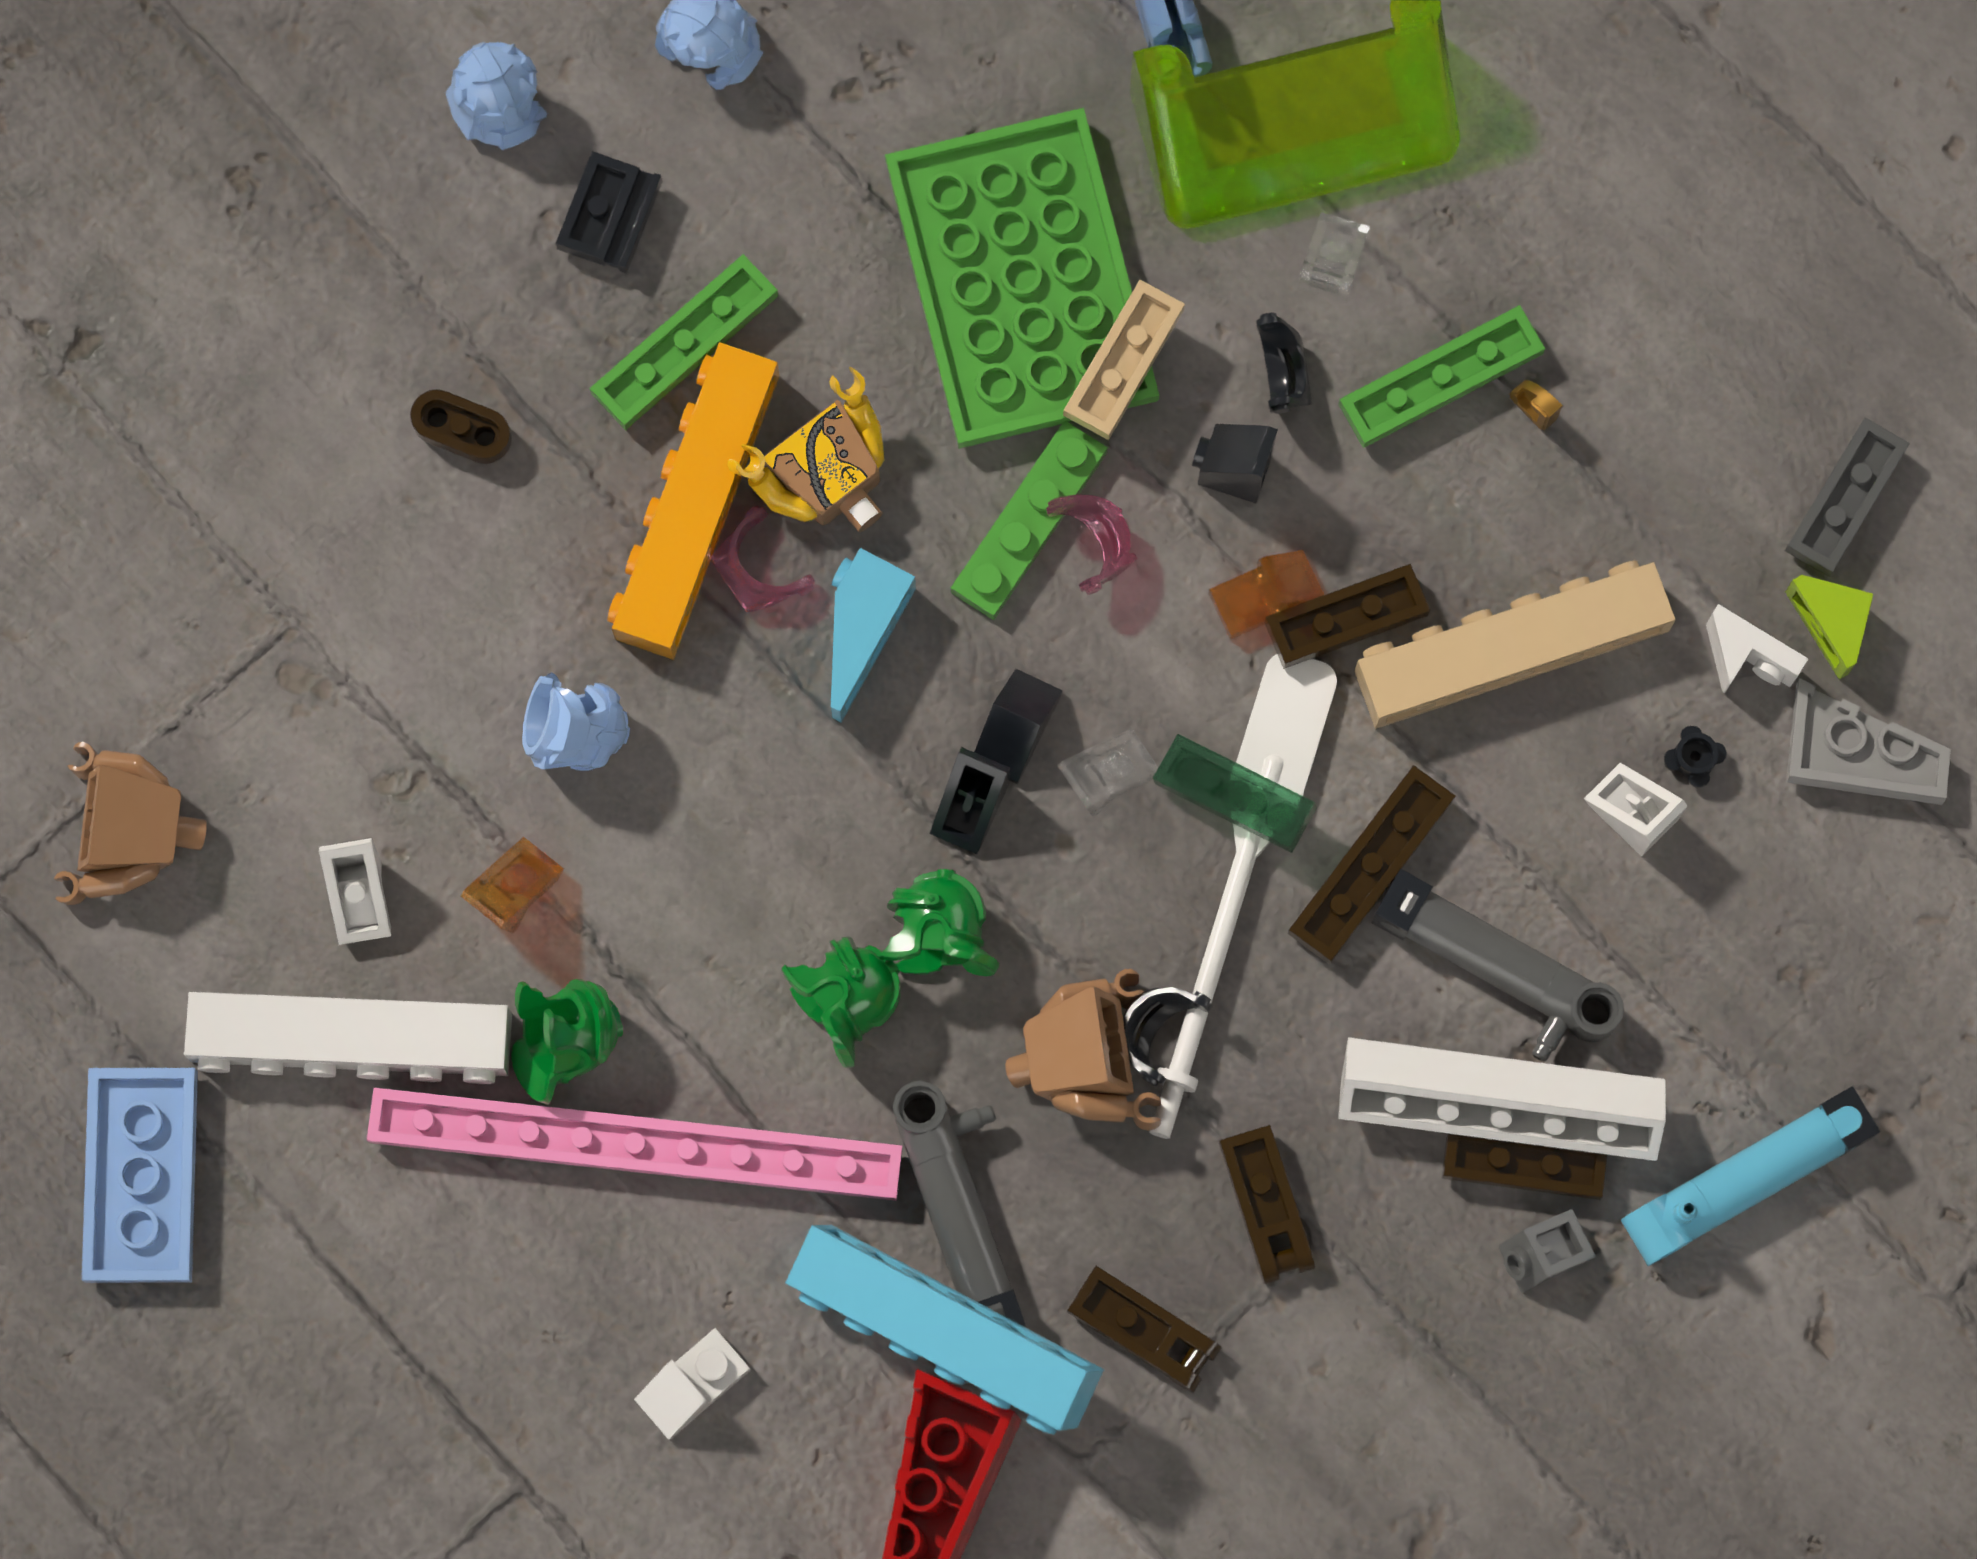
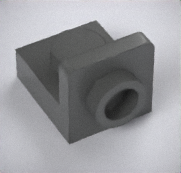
M1572 1209L1528 1227L1499 1245V1249L1504 1257L1505 1268L1515 1280L1521 1292L1533 1289L1542 1282L1583 1265L1596 1257Z

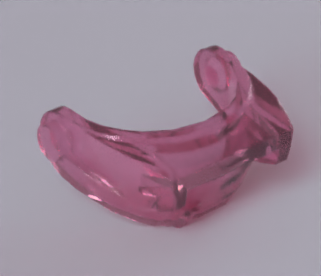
M1069 495L1058 497L1048 502L1046 511L1049 517L1069 515L1077 518L1092 530L1100 543L1103 554L1102 570L1099 575L1091 577L1078 585L1081 592L1086 591V594L1090 595L1100 591L1102 584L1122 574L1137 560L1136 554L1129 552L1131 547L1130 531L1122 516V509L1113 504V502L1093 495Z
M755 506L745 513L746 518L720 545L710 559L746 613L773 606L796 594L804 596L814 589L813 584L815 583L814 578L810 574L785 586H773L755 580L742 567L738 558L740 544L746 533L768 515L764 507L759 508V506Z

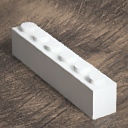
M189 992L184 1055L192 1063H198L199 1071L210 1073L230 1072L231 1064L251 1065V1073L261 1075H282L283 1067L304 1068V1075L312 1077H335L336 1069L357 1070V1077L363 1079H389V1071L410 1072L411 1080L422 1082L442 1081V1073L463 1074V1082L493 1084L495 1083V1076L509 1075L512 1012L508 1005Z
M1348 1037L1341 1076L1338 1119L1657 1161L1666 1122L1665 1079Z

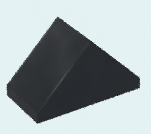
M1015 669L992 705L974 752L1010 767V781L1018 785L1063 690Z
M961 747L929 834L978 854L1010 784V767Z

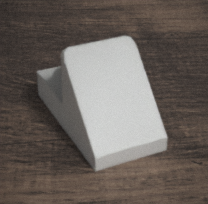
M1719 604L1706 624L1723 693L1727 691L1745 660L1754 665L1753 672L1764 681L1777 686L1782 682L1788 687H1791L1808 661L1807 657Z
M372 838L319 847V855L339 945L390 937L391 924L381 881L382 864Z
M714 1328L676 1362L671 1360L634 1400L670 1441L751 1369L717 1329Z

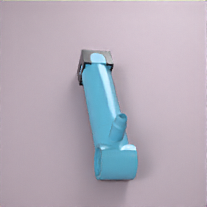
M1851 1086L1823 1102L1812 1111L1667 1194H1663L1622 1218L1621 1222L1647 1266H1650L1839 1156L1841 1157L1866 1143L1881 1131L1855 1088Z

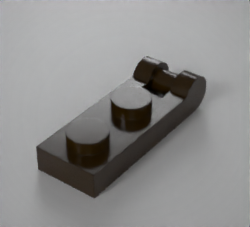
M1271 1125L1219 1140V1146L1263 1284L1280 1280L1279 1274L1298 1269L1299 1273L1315 1269L1311 1249ZM1287 1233L1291 1248L1272 1253L1268 1239Z
M1098 1266L1094 1267L1067 1309V1313L1192 1393H1194L1202 1380L1198 1375L1208 1359L1214 1361L1222 1349L1214 1340ZM1176 1339L1190 1347L1181 1363L1167 1355Z

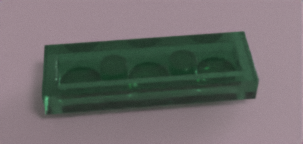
M1177 734L1152 778L1156 785L1290 853L1295 849L1317 809L1314 801L1180 734Z

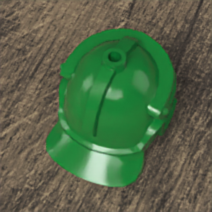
M938 869L916 877L909 889L895 888L892 893L893 899L888 901L887 908L895 913L893 918L903 924L904 927L901 932L891 937L885 950L879 952L880 959L888 961L901 960L895 963L899 971L913 975L938 972L943 966H963L967 972L977 976L987 977L996 973L1000 963L981 949L984 946L981 935L982 924L986 920V909L980 892L972 883L956 874L954 870Z
M842 937L840 941L830 940L832 951L824 953L826 962L823 966L811 968L806 965L797 967L784 965L781 967V971L792 986L790 991L800 1008L813 1021L824 1025L833 1041V1047L840 1063L844 1068L855 1067V1041L861 1042L863 1035L872 1028L883 1025L890 1018L900 1000L901 984L898 977L900 973L894 961L880 959L879 949L870 945L865 948L856 947L851 937Z
M573 979L564 989L550 997H544L541 991L536 988H530L523 981L517 985L515 1007L518 1016L523 1019V1038L516 1040L512 1046V1066L524 1090L537 1102L549 1104L558 1083H569L572 1078L594 1070L608 1059V1056L617 1044L618 1037L623 1036V1024L618 1008L609 1000L605 988L593 982Z

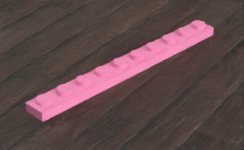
M381 1088L373 1089L367 1141L373 1144L897 1201L903 1149L902 1145Z

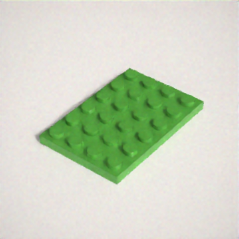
M1084 108L885 154V162L958 449L1060 425L1064 421L1073 422L1063 416L1064 408L1132 294ZM1152 366L1128 408L1159 401V392Z

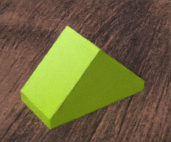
M1800 575L1791 581L1785 593L1840 680L1847 676L1857 663L1873 593Z

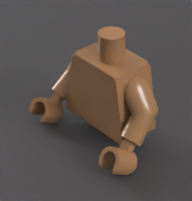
M78 742L74 745L73 749L78 754L89 755L87 763L83 766L68 765V768L78 778L88 780L77 871L86 873L83 877L67 871H62L55 875L54 880L60 882L72 880L74 885L73 891L69 896L55 898L58 902L67 905H77L86 896L96 898L125 894L155 880L160 870L171 865L174 859L175 847L195 850L202 849L206 836V820L179 816L181 791L170 787L167 777L143 756L103 750L98 754L85 742Z
M1124 969L1116 975L1113 983H1108L1106 979L1065 984L1060 987L1040 1010V1014L1026 1021L1023 1027L1026 1052L1006 1060V1073L1011 1084L1015 1088L1031 1084L1034 1093L1050 1100L1057 1110L1083 1119L1124 1122L1126 1117H1132L1135 1124L1143 1130L1149 1131L1159 1127L1161 1124L1160 1118H1146L1139 1112L1140 1108L1145 1105L1161 1106V1099L1156 1094L1151 1092L1142 1093L1134 1102L1127 1101L1126 1098L1127 1095L1134 1093L1121 1007L1129 1010L1132 1003L1145 994L1143 990H1136L1134 992L1123 990L1126 986L1139 984V974L1132 969Z

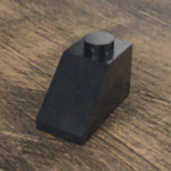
M1215 424L1211 439L1201 436L1194 455L1192 466L1200 468L1197 485L1257 504L1272 459L1278 429L1262 425Z

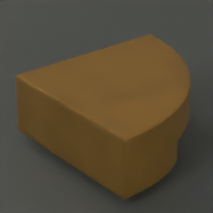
M1529 380L1522 381L1509 393V398L1540 430L1543 429L1544 431L1558 419L1563 406L1548 391Z

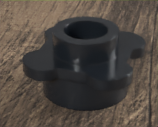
M1687 726L1681 731V740L1675 749L1668 750L1665 753L1664 764L1668 770H1678L1685 775L1691 786L1701 788L1709 783V773L1715 765L1725 761L1727 752L1723 744L1715 743L1710 736L1702 733L1701 729L1697 726ZM1697 752L1700 755V760L1693 761L1690 758V754Z

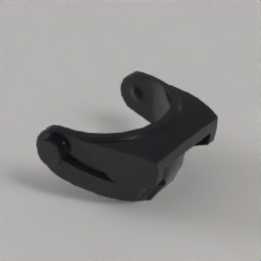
M1276 313L1260 315L1256 324L1261 338L1270 390V400L1268 401L1270 413L1283 414L1289 412L1292 407L1311 405L1308 370L1303 341L1299 332L1285 320L1278 317ZM1286 353H1290L1295 369L1296 384L1294 394H1292V375Z
M1173 987L1152 988L1132 1003L1123 1018L1129 1062L1143 1075L1142 1078L1146 1082L1157 1087L1159 1083L1163 1085L1167 1080L1166 1077L1156 1069L1151 1068L1150 1047L1156 1032L1168 1018L1183 1010L1196 1008L1209 1013L1212 1008L1209 997L1199 991L1191 994Z

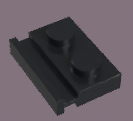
M592 151L556 240L557 250L603 266L609 265L618 268L620 272L627 274L662 185V175L642 171L640 167Z

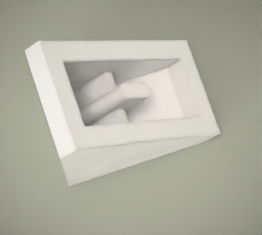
M1619 763L1584 798L1586 803L1641 857L1679 820L1687 808L1683 799L1622 763Z

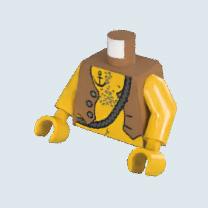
M849 367L850 372L854 376L852 387L847 390H841L838 380L833 375L829 381L831 389L840 398L846 400L844 407L837 399L766 455H763L756 447L743 444L742 448L750 455L748 467L742 469L737 461L729 459L728 468L734 474L748 477L750 487L775 513L802 522L815 519L824 526L843 512L857 531L863 532L872 526L883 514L867 493L880 483L878 469L882 466L885 457L881 425L868 397L863 395L866 385L864 377L855 368Z

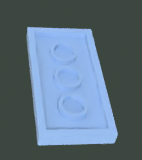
M88 1068L82 1254L83 1282H192L197 1069Z

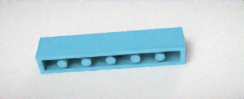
M833 1225L811 1226L786 1280L787 1285L801 1291L799 1300L825 1312L828 1311L829 1307L846 1316L843 1323L851 1329L872 1336L874 1331L891 1340L889 1348L894 1352L912 1360H918L919 1356L933 1362L936 1364L934 1372L942 1378L963 1385L965 1380L982 1389L980 1394L982 1399L1003 1409H1010V1406L1013 1405L1028 1414L1026 1421L1030 1425L1046 1433L1056 1434L1057 1430L1078 1428L1104 1371L1099 1366Z

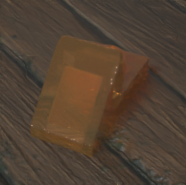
M1303 550L1262 557L1258 559L1255 569L1210 588L1208 593L1230 640L1265 625V617L1324 595Z
M523 836L466 887L461 897L498 927L513 934L518 929L527 909L558 881L564 868Z

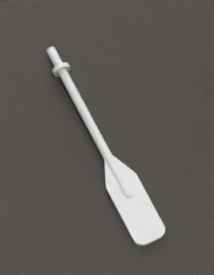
M1276 654L1268 661L1228 787L1236 854L1192 993L1195 994L1196 991L1203 993L1211 999L1210 1004L1213 1000L1255 860L1300 808L1337 686V677L1334 670L1328 664L1318 660L1310 659L1283 669ZM1187 1009L1169 1069L1158 1068L1157 1070L1167 1080L1163 1084L1160 1096L1161 1106H1157L1154 1117L1161 1119V1124L1156 1129L1150 1130V1133L1161 1138L1170 1139L1184 1091H1196L1198 1080L1189 1074L1208 1016L1207 1012L1200 1009Z

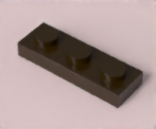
M1410 563L1265 617L1264 623L1281 665L1285 669L1427 617L1430 608Z
M1447 1133L1442 1179L1601 1200L1603 1198L1607 1154Z

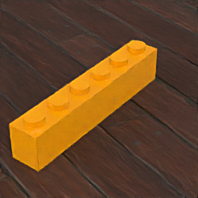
M720 342L714 357L709 355L704 357L696 382L702 386L696 404L687 403L679 424V431L685 433L678 451L670 449L663 465L661 479L667 480L661 498H651L644 516L643 526L648 527L649 530L643 546L637 544L633 546L625 568V574L631 575L624 594L619 592L615 594L608 612L607 621L613 623L612 631L615 640L674 660L742 476L734 474L729 470L728 460L733 459L741 465L742 469L746 468L750 455L742 448V445L753 447L780 377L778 362Z

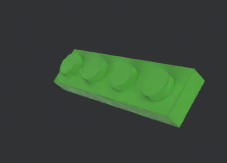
M742 254L590 387L591 394L626 431L699 367L706 355L711 356L716 351L719 342L725 344L779 296L778 290Z
M1519 305L1340 398L1338 405L1361 446L1365 448L1544 354L1545 347Z
M1064 421L951 586V593L992 620H995L1106 456L1108 447L1069 422Z

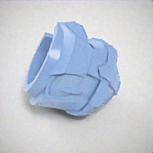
M672 0L665 8L656 26L655 47L661 56L670 61L678 60L682 65H690L694 68L720 66L715 69L716 73L706 74L707 82L716 90L724 89L727 85L743 82L757 66L764 53L760 50V38L755 26L757 19L742 8L737 0Z
M481 42L472 46V49L459 57V64L452 73L451 85L445 92L454 121L467 140L477 139L485 144L498 146L501 150L511 148L536 135L540 121L547 117V112L539 106V102L532 101L537 93L536 73H538L532 59L516 48L515 44Z
M551 672L544 677L540 676L528 700L523 722L522 744L526 755L531 757L535 767L543 770L570 766L571 769L589 771L603 767L608 762L609 757L615 754L623 743H627L630 733L627 712L623 711V707L619 704L620 696L614 689L603 683L587 685L585 694L577 695L570 689L562 688V683L554 673Z

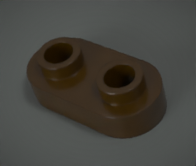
M438 389L424 392L412 405L410 418L414 430L423 441L482 464H489L500 460L506 455L511 446L512 436L506 419L495 410ZM436 413H443L448 416L447 422L441 427H433L429 424L430 418ZM483 432H491L495 435L493 443L488 446L479 445L477 437Z

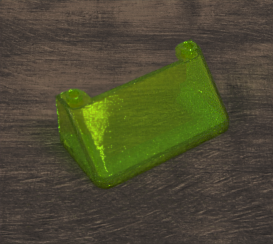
M1391 0L1389 13L1393 28L1194 77L1186 54L1177 47L1157 45L1133 51L1130 96L1162 210L1166 218L1175 226L1196 228L1422 171L1449 162L1456 155L1460 142V129L1441 0Z

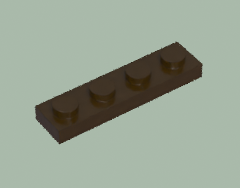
M1413 765L1290 927L1287 934L1330 965L1396 878L1400 869H1403L1452 804L1456 796Z

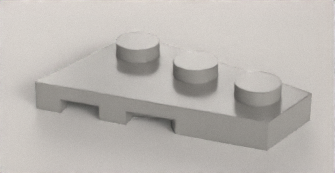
M1799 678L1795 689L1786 783L1943 805L1947 798L1951 749L1894 722L1890 724L1882 722L1859 711L1860 706L1845 699H1842L1841 702L1816 691L1815 685Z

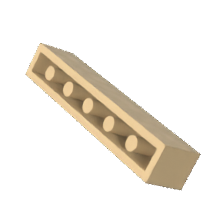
M1637 560L1629 561L1608 571L1610 577L1591 583L1589 577L1577 578L1559 587L1561 593L1541 599L1539 593L1529 594L1511 602L1510 606L1512 609L1495 615H1492L1490 609L1477 611L1462 618L1461 626L1443 631L1440 625L1432 626L1413 634V642L1395 648L1392 642H1384L1363 651L1364 658L1357 661L1354 672L1375 729L1669 632L1676 619L1655 563L1652 562L1639 566Z

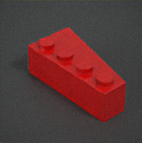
M916 1369L910 1415L908 1414L904 1435L906 1439L901 1466L897 1473L894 1505L891 1520H889L882 1559H961L1022 1420L1011 1409L997 1407L974 1393Z

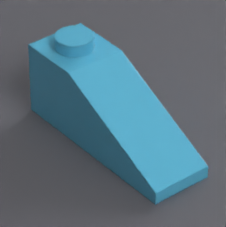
M862 548L858 550L853 561L848 558L842 561L832 581V586L836 587L837 590L835 591L831 713L832 718L841 723L916 590L915 576Z

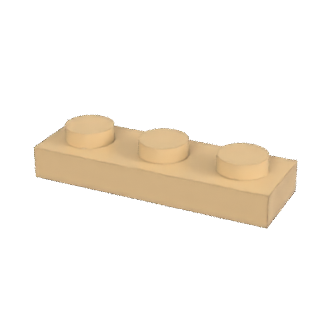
M1139 280L1064 408L1063 416L1109 440L1181 317L1185 304L1148 283Z

